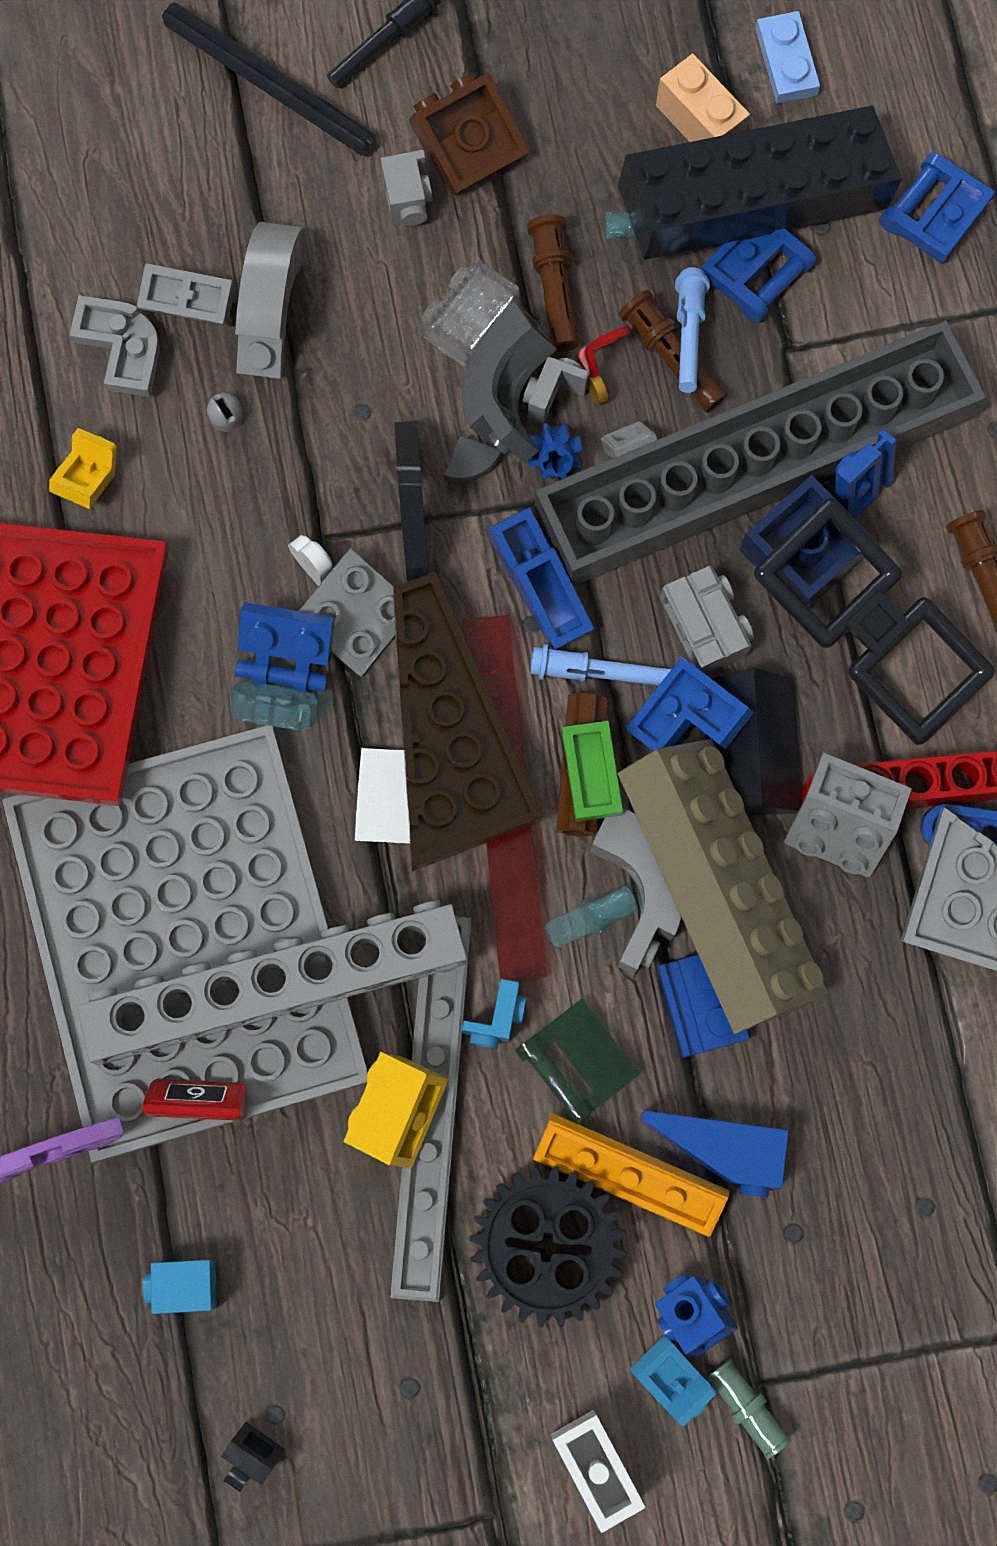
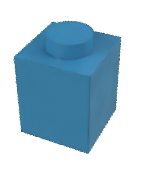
M216 1259L151 1263V1273H145L143 1277V1298L145 1303H151L152 1314L211 1311L217 1309Z

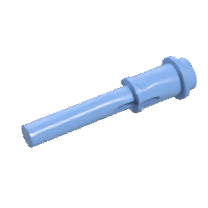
M696 267L684 269L675 280V290L679 293L677 320L682 324L679 389L684 393L694 392L697 388L699 322L702 323L705 320V294L710 288V281L705 272Z
M544 643L542 648L533 647L530 674L538 675V680H543L544 676L584 682L585 677L656 686H659L671 671V669L589 659L587 652L578 653L548 649V644Z

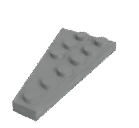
M941 807L901 941L997 971V845L982 833L977 832L961 821L948 809Z

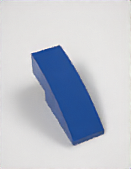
M530 507L485 529L514 586L552 649L555 650L594 629L555 549L550 548Z

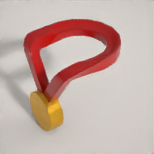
M629 325L604 334L590 342L577 353L576 358L584 370L589 372L588 390L597 405L608 401V393L603 380L599 376L594 351L631 335Z

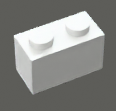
M594 1410L551 1434L557 1450L601 1533L646 1508Z

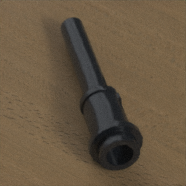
M404 0L392 12L386 15L387 22L327 74L331 84L339 88L397 36L404 38L427 15L434 16L438 11L437 7L441 4V0Z

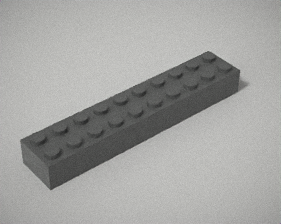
M947 320L535 490L534 510L552 548L555 549L572 585L575 586L785 498L811 475L819 483L835 477V471L840 461L850 452H859L868 442L875 446L878 442V433L882 429L897 440V451L973 419L985 401L986 396Z

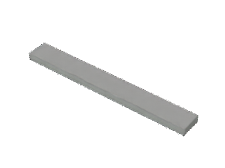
M455 917L466 955L467 965L419 978L412 1061L449 1080L413 1167H402L390 1298L439 1302L472 921L471 918ZM424 936L422 940V949L424 948L426 943V939Z

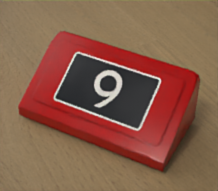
M155 1079L148 1088L142 1104V1112L151 1117L243 1121L246 1117L248 1088L244 1083Z

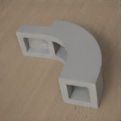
M259 222L252 232L245 255L237 305L235 334L238 335L236 370L238 374L280 379L283 375L287 312L292 285L295 277L300 272L303 227Z
M622 808L623 813L621 816L604 818L592 843L590 853L625 870L634 880L641 898L640 919L618 965V968L635 975L639 965L649 968L660 942L652 939L654 934L671 941L679 926L681 914L636 814Z

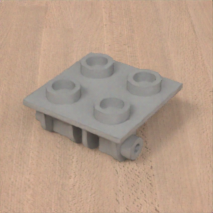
M351 548L348 549L299 610L300 612L335 617L332 653L359 677H362L396 634L393 586Z

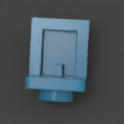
M500 980L492 1026L463 1021L462 1034L471 1035L470 1044L497 1049L499 1041L508 1043L512 1022L522 1023L527 996L518 994L520 982Z
M665 1335L629 1369L680 1426H685L692 1418L700 1415L707 1407L708 1402L717 1393Z

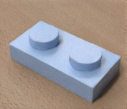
M799 11L757 19L755 29L776 104L817 96L820 84Z

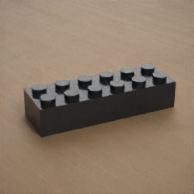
M871 105L628 154L625 156L618 188L643 259L647 260L771 234L783 228L790 230L884 210L889 207L902 181V177L874 106Z

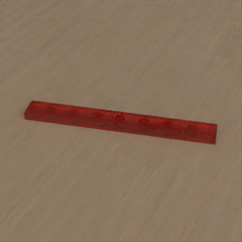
M509 615L463 619L466 642L525 774ZM531 826L486 843L500 980L516 981L547 977Z

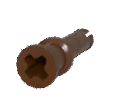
M550 214L532 219L527 224V230L534 240L536 256L532 262L533 268L541 275L550 329V340L557 348L556 352H564L579 346L567 271L572 263L571 253L566 251L563 231L566 229V220L563 216Z
M649 290L642 291L620 310L618 316L623 322L628 321L643 339L642 346L650 352L656 351L679 380L681 339L676 334L678 330L676 322L672 318L666 319L652 302L653 295ZM643 314L649 319V321L652 323V326H650V324L645 320ZM667 342L671 346V349H669L666 345ZM698 360L697 378L700 384L697 383L696 390L691 392V394L703 407L704 412L708 413L723 402L728 394L719 387Z
M978 510L955 519L946 525V529L949 534H954L964 557L961 560V564L967 571H972L997 628V545H993L984 524L986 519L984 510Z

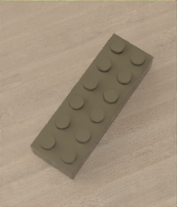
M712 739L656 749L617 774L735 1035L787 1015L829 994L823 983L822 972L817 964L814 963L803 939L801 926L794 919L784 898L782 885L778 878L774 876L763 852L762 841L754 832L745 813L743 800L734 789L724 767L723 756L715 747Z

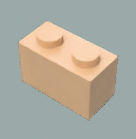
M693 53L660 78L656 107L689 142L747 130L750 113Z

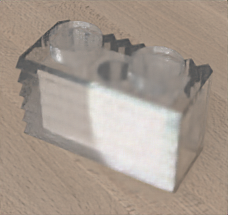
M476 259L469 269L464 266L459 268L449 283L450 292L442 301L438 299L433 300L422 316L424 339L464 368H467L476 346L493 322L514 302L519 304V287L511 283L509 279L504 278L502 274L497 273L495 269L490 268L488 264H484L481 259Z

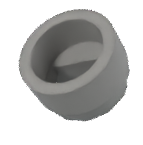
M224 392L217 394L209 400L207 406L209 422L218 431H233L243 421L244 413L241 403L232 394ZM225 403L233 416L225 419L218 405Z

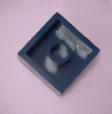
M811 475L745 533L739 551L757 567L825 499L835 498ZM854 518V520H855V521L871 536V538L875 541L876 539ZM829 521L777 574L810 607L864 557Z

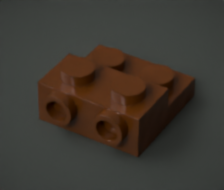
M473 72L452 83L450 86L453 92L441 99L438 98L436 93L422 99L413 106L416 113L408 120L429 160L433 158L453 196L530 152L489 72L477 79Z

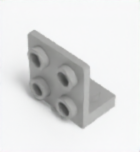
M823 752L806 797L787 832L784 843L796 848L804 855L816 856L838 865L848 873L870 877L898 831L912 788Z

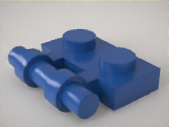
M244 602L240 610L238 651L255 653L256 655L255 662L238 659L235 677L252 679V684L266 687L268 682L292 686L293 691L306 694L309 689L326 692L329 675L312 672V663L328 666L332 653L335 617ZM272 657L296 660V668L272 665Z

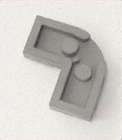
M78 295L69 335L72 342L111 349L104 380L107 391L150 397L160 353L158 335L152 323L139 312L136 306L129 303Z

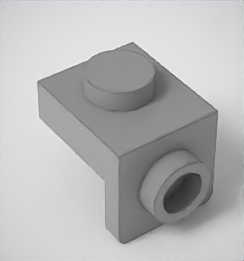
M548 356L539 379L532 376L524 393L523 402L528 403L527 420L543 426L559 388L584 396L588 386L589 372L571 359L560 358L557 360Z

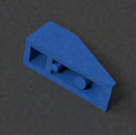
M651 1111L641 1112V1124L727 1183L740 1185L739 1194L768 1198L769 1189H782L788 1130Z

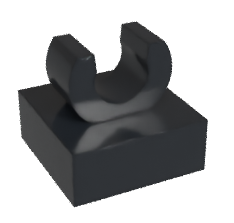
M245 1422L221 1455L223 1459L233 1465L224 1482L241 1492L250 1478L262 1485L286 1449Z

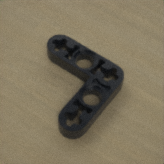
M417 421L395 422L397 475L407 582L429 574Z

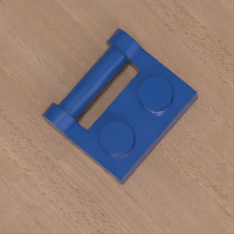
M930 153L921 164L922 171L895 206L888 207L879 218V222L887 232L902 236L943 264L991 202L995 191L937 153ZM935 181H942L947 184L918 222L909 217V214Z
M783 228L771 234L724 243L702 265L701 270L705 272L710 283L738 305L742 313L750 321L759 323L768 313L767 307L801 272L807 273L816 263V257L807 246ZM782 252L789 260L757 294H754L747 286Z

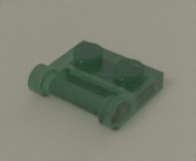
M580 999L515 1050L523 1062L526 1060L530 1062L566 1109L567 1113L564 1116L567 1120L576 1124L640 1075L639 1071L583 999ZM552 1040L593 1093L584 1100L580 1098L543 1050V1047Z

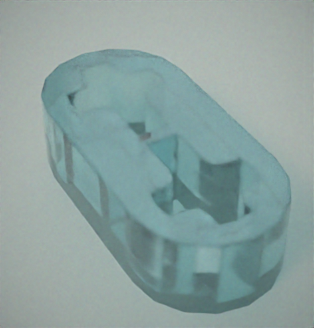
M244 682L236 684L231 690L230 713L233 717L246 722L302 730L308 729L316 723L318 701L309 692L267 684Z

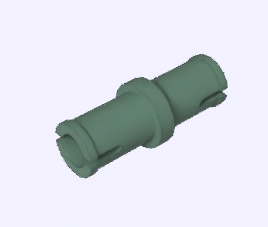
M731 1358L706 1376V1379L712 1383L732 1410L731 1419L736 1425L739 1423L743 1425L763 1452L766 1460L775 1456L792 1441L764 1406L767 1400L761 1393L755 1394L734 1366Z

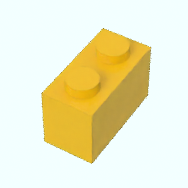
M380 1052L377 1061L372 1064L366 1078L367 1086L360 1103L354 1108L349 1117V1129L343 1142L388 1165L412 1168L449 1079L407 1058Z

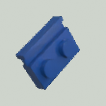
M884 429L878 433V442L875 446L868 442L859 452H850L840 461L836 468L835 499L854 518L879 496V487L882 484L888 488L893 483L897 440Z
M699 955L657 966L682 1058L750 1039L747 1030L734 1035Z

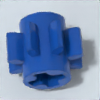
M544 423L543 430L539 433L538 437L530 435L539 451L528 460L529 467L540 466L543 480L549 476L564 479L572 467H581L580 455L577 453L582 450L580 436L569 437L568 424L564 423L561 427H550L547 423Z

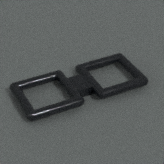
M833 498L825 499L754 570L756 580L821 647L829 648L833 646L850 630L867 648L850 665L848 669L849 676L916 745L926 743L994 676L995 669L992 664L929 598H919L908 610L901 614L884 596L901 579V568ZM830 521L880 574L826 626L781 579L777 572ZM924 620L972 672L919 723L871 671Z

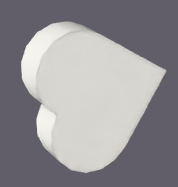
M300 535L288 544L289 550L296 561L319 586L333 569V564L328 554L317 542L311 541L307 536Z

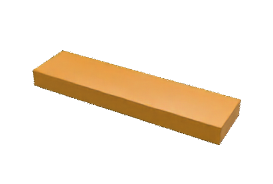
M554 1113L551 1115L533 1160L550 1168L558 1166L560 1172L566 1175H570L576 1170L578 1171V1180L588 1183L593 1179L596 1181V1188L708 1237L711 1236L729 1197L730 1190Z

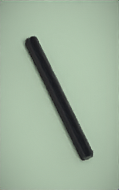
M170 3L163 12V23L167 28L361 156L369 155L375 147L377 141L374 132L178 3Z

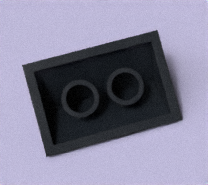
M757 668L712 678L713 681L754 712L726 749L705 734V740L712 739L715 747L722 754L724 767L734 789L743 800L746 815L797 814L802 804L794 679Z

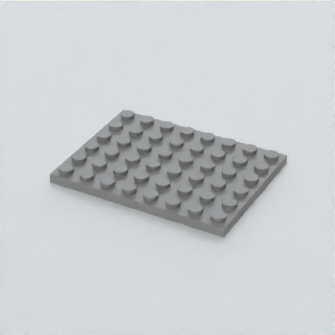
M272 724L128 764L121 807L27 795H15L2 799L82 1127L119 1117L124 1133L119 1139L107 1146L89 1151L91 1163H97L237 1122L231 1120L151 1117L145 1115L142 1112V1104L150 1083L155 1079L244 1083L248 1088L245 1119L367 1084L368 1069L348 998L99 1066L89 1062L76 1005L89 1002V994L110 988H116L117 994L136 989L135 982L153 976H163L164 982L183 977L182 969L197 964L209 963L211 969L228 965V957L245 951L255 950L257 956L276 952L275 944L289 939L302 938L303 944L322 939L321 932L329 929ZM325 956L313 958L307 966L308 977L314 980L326 978L332 971V960ZM277 968L266 971L261 979L263 991L268 993L279 991L286 981L285 972ZM225 981L217 987L215 991L217 1004L225 1006L237 999L239 994L237 983ZM181 993L171 999L168 1009L172 1018H182L189 1013L192 1006L189 994ZM141 1006L130 1007L123 1014L122 1024L126 1031H134L143 1024L145 1015Z

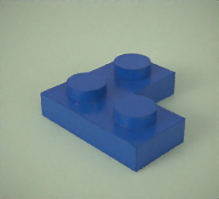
M681 656L625 729L649 749L655 751L656 749L675 746L689 726L694 724L726 749L754 712Z

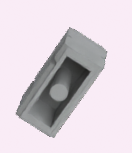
M707 566L691 573L687 577L684 576L662 587L660 600L692 665L707 675L748 655L751 648L749 641L754 639L753 631L744 615L737 617L730 601L734 600L733 590L724 575L717 577L713 567Z

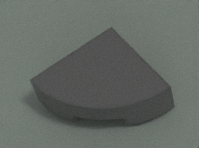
M459 436L444 475L445 481L465 483L467 480L475 479L486 472H490L499 462L502 452L497 448Z

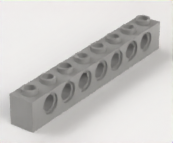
M440 900L430 901L413 907L414 914L396 919L394 913L382 914L368 919V927L350 931L348 925L338 926L321 932L322 939L303 944L302 938L289 939L275 944L276 952L257 956L255 950L245 951L228 957V965L211 969L209 963L197 964L182 969L183 977L164 982L163 976H153L135 982L136 989L117 994L116 988H110L88 995L89 1002L76 1005L89 1062L99 1066L466 966L467 959L452 904L442 906ZM410 931L419 932L426 939L422 951L414 955L406 954L399 948L400 938ZM362 944L376 946L379 949V957L376 963L369 967L356 965L353 962V954L358 946ZM317 956L328 957L332 960L333 964L331 973L322 980L311 979L307 974L309 962ZM273 968L283 970L286 975L284 986L274 993L263 991L261 979L264 973ZM225 981H234L239 988L237 999L229 1005L217 1004L215 1000L217 987ZM181 993L189 994L192 1001L189 1013L182 1018H172L168 1009L171 999ZM141 1006L145 1015L143 1024L134 1031H126L122 1024L123 1014L130 1007Z

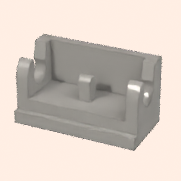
M145 263L136 307L142 310L231 326L233 323V318L230 316L232 303H238L239 289L229 279Z

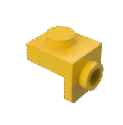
M77 428L72 434V452L49 479V492L90 509L115 477L116 444L101 436Z

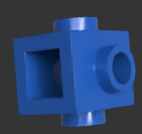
M688 1274L682 1275L666 1285L663 1289L666 1295L654 1303L662 1315L658 1318L660 1328L673 1344L679 1343L685 1355L700 1356L739 1329L726 1309L730 1305V1301L724 1290L715 1280L709 1282L707 1278L698 1276L690 1278Z

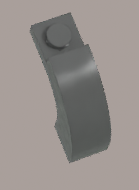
M514 302L493 322L476 346L464 376L462 406L465 419L471 429L495 448L497 447L504 455L513 452L526 463L539 450L520 422L518 416L519 396L529 376L557 348L542 326Z

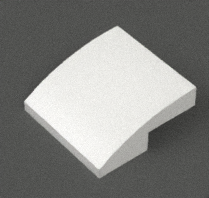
M361 749L355 841L410 843L404 750Z

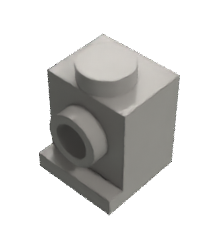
M424 150L381 157L382 179L392 226L398 224L415 226L427 220L425 202L433 201L429 177L428 174L426 175Z

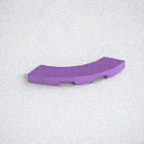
M119 1117L62 1134L1 1156L0 1184L18 1177L20 1173L33 1169L37 1165H50L107 1146L124 1134Z

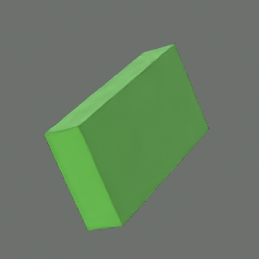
M609 721L562 727L561 732L575 822L621 816L623 809Z

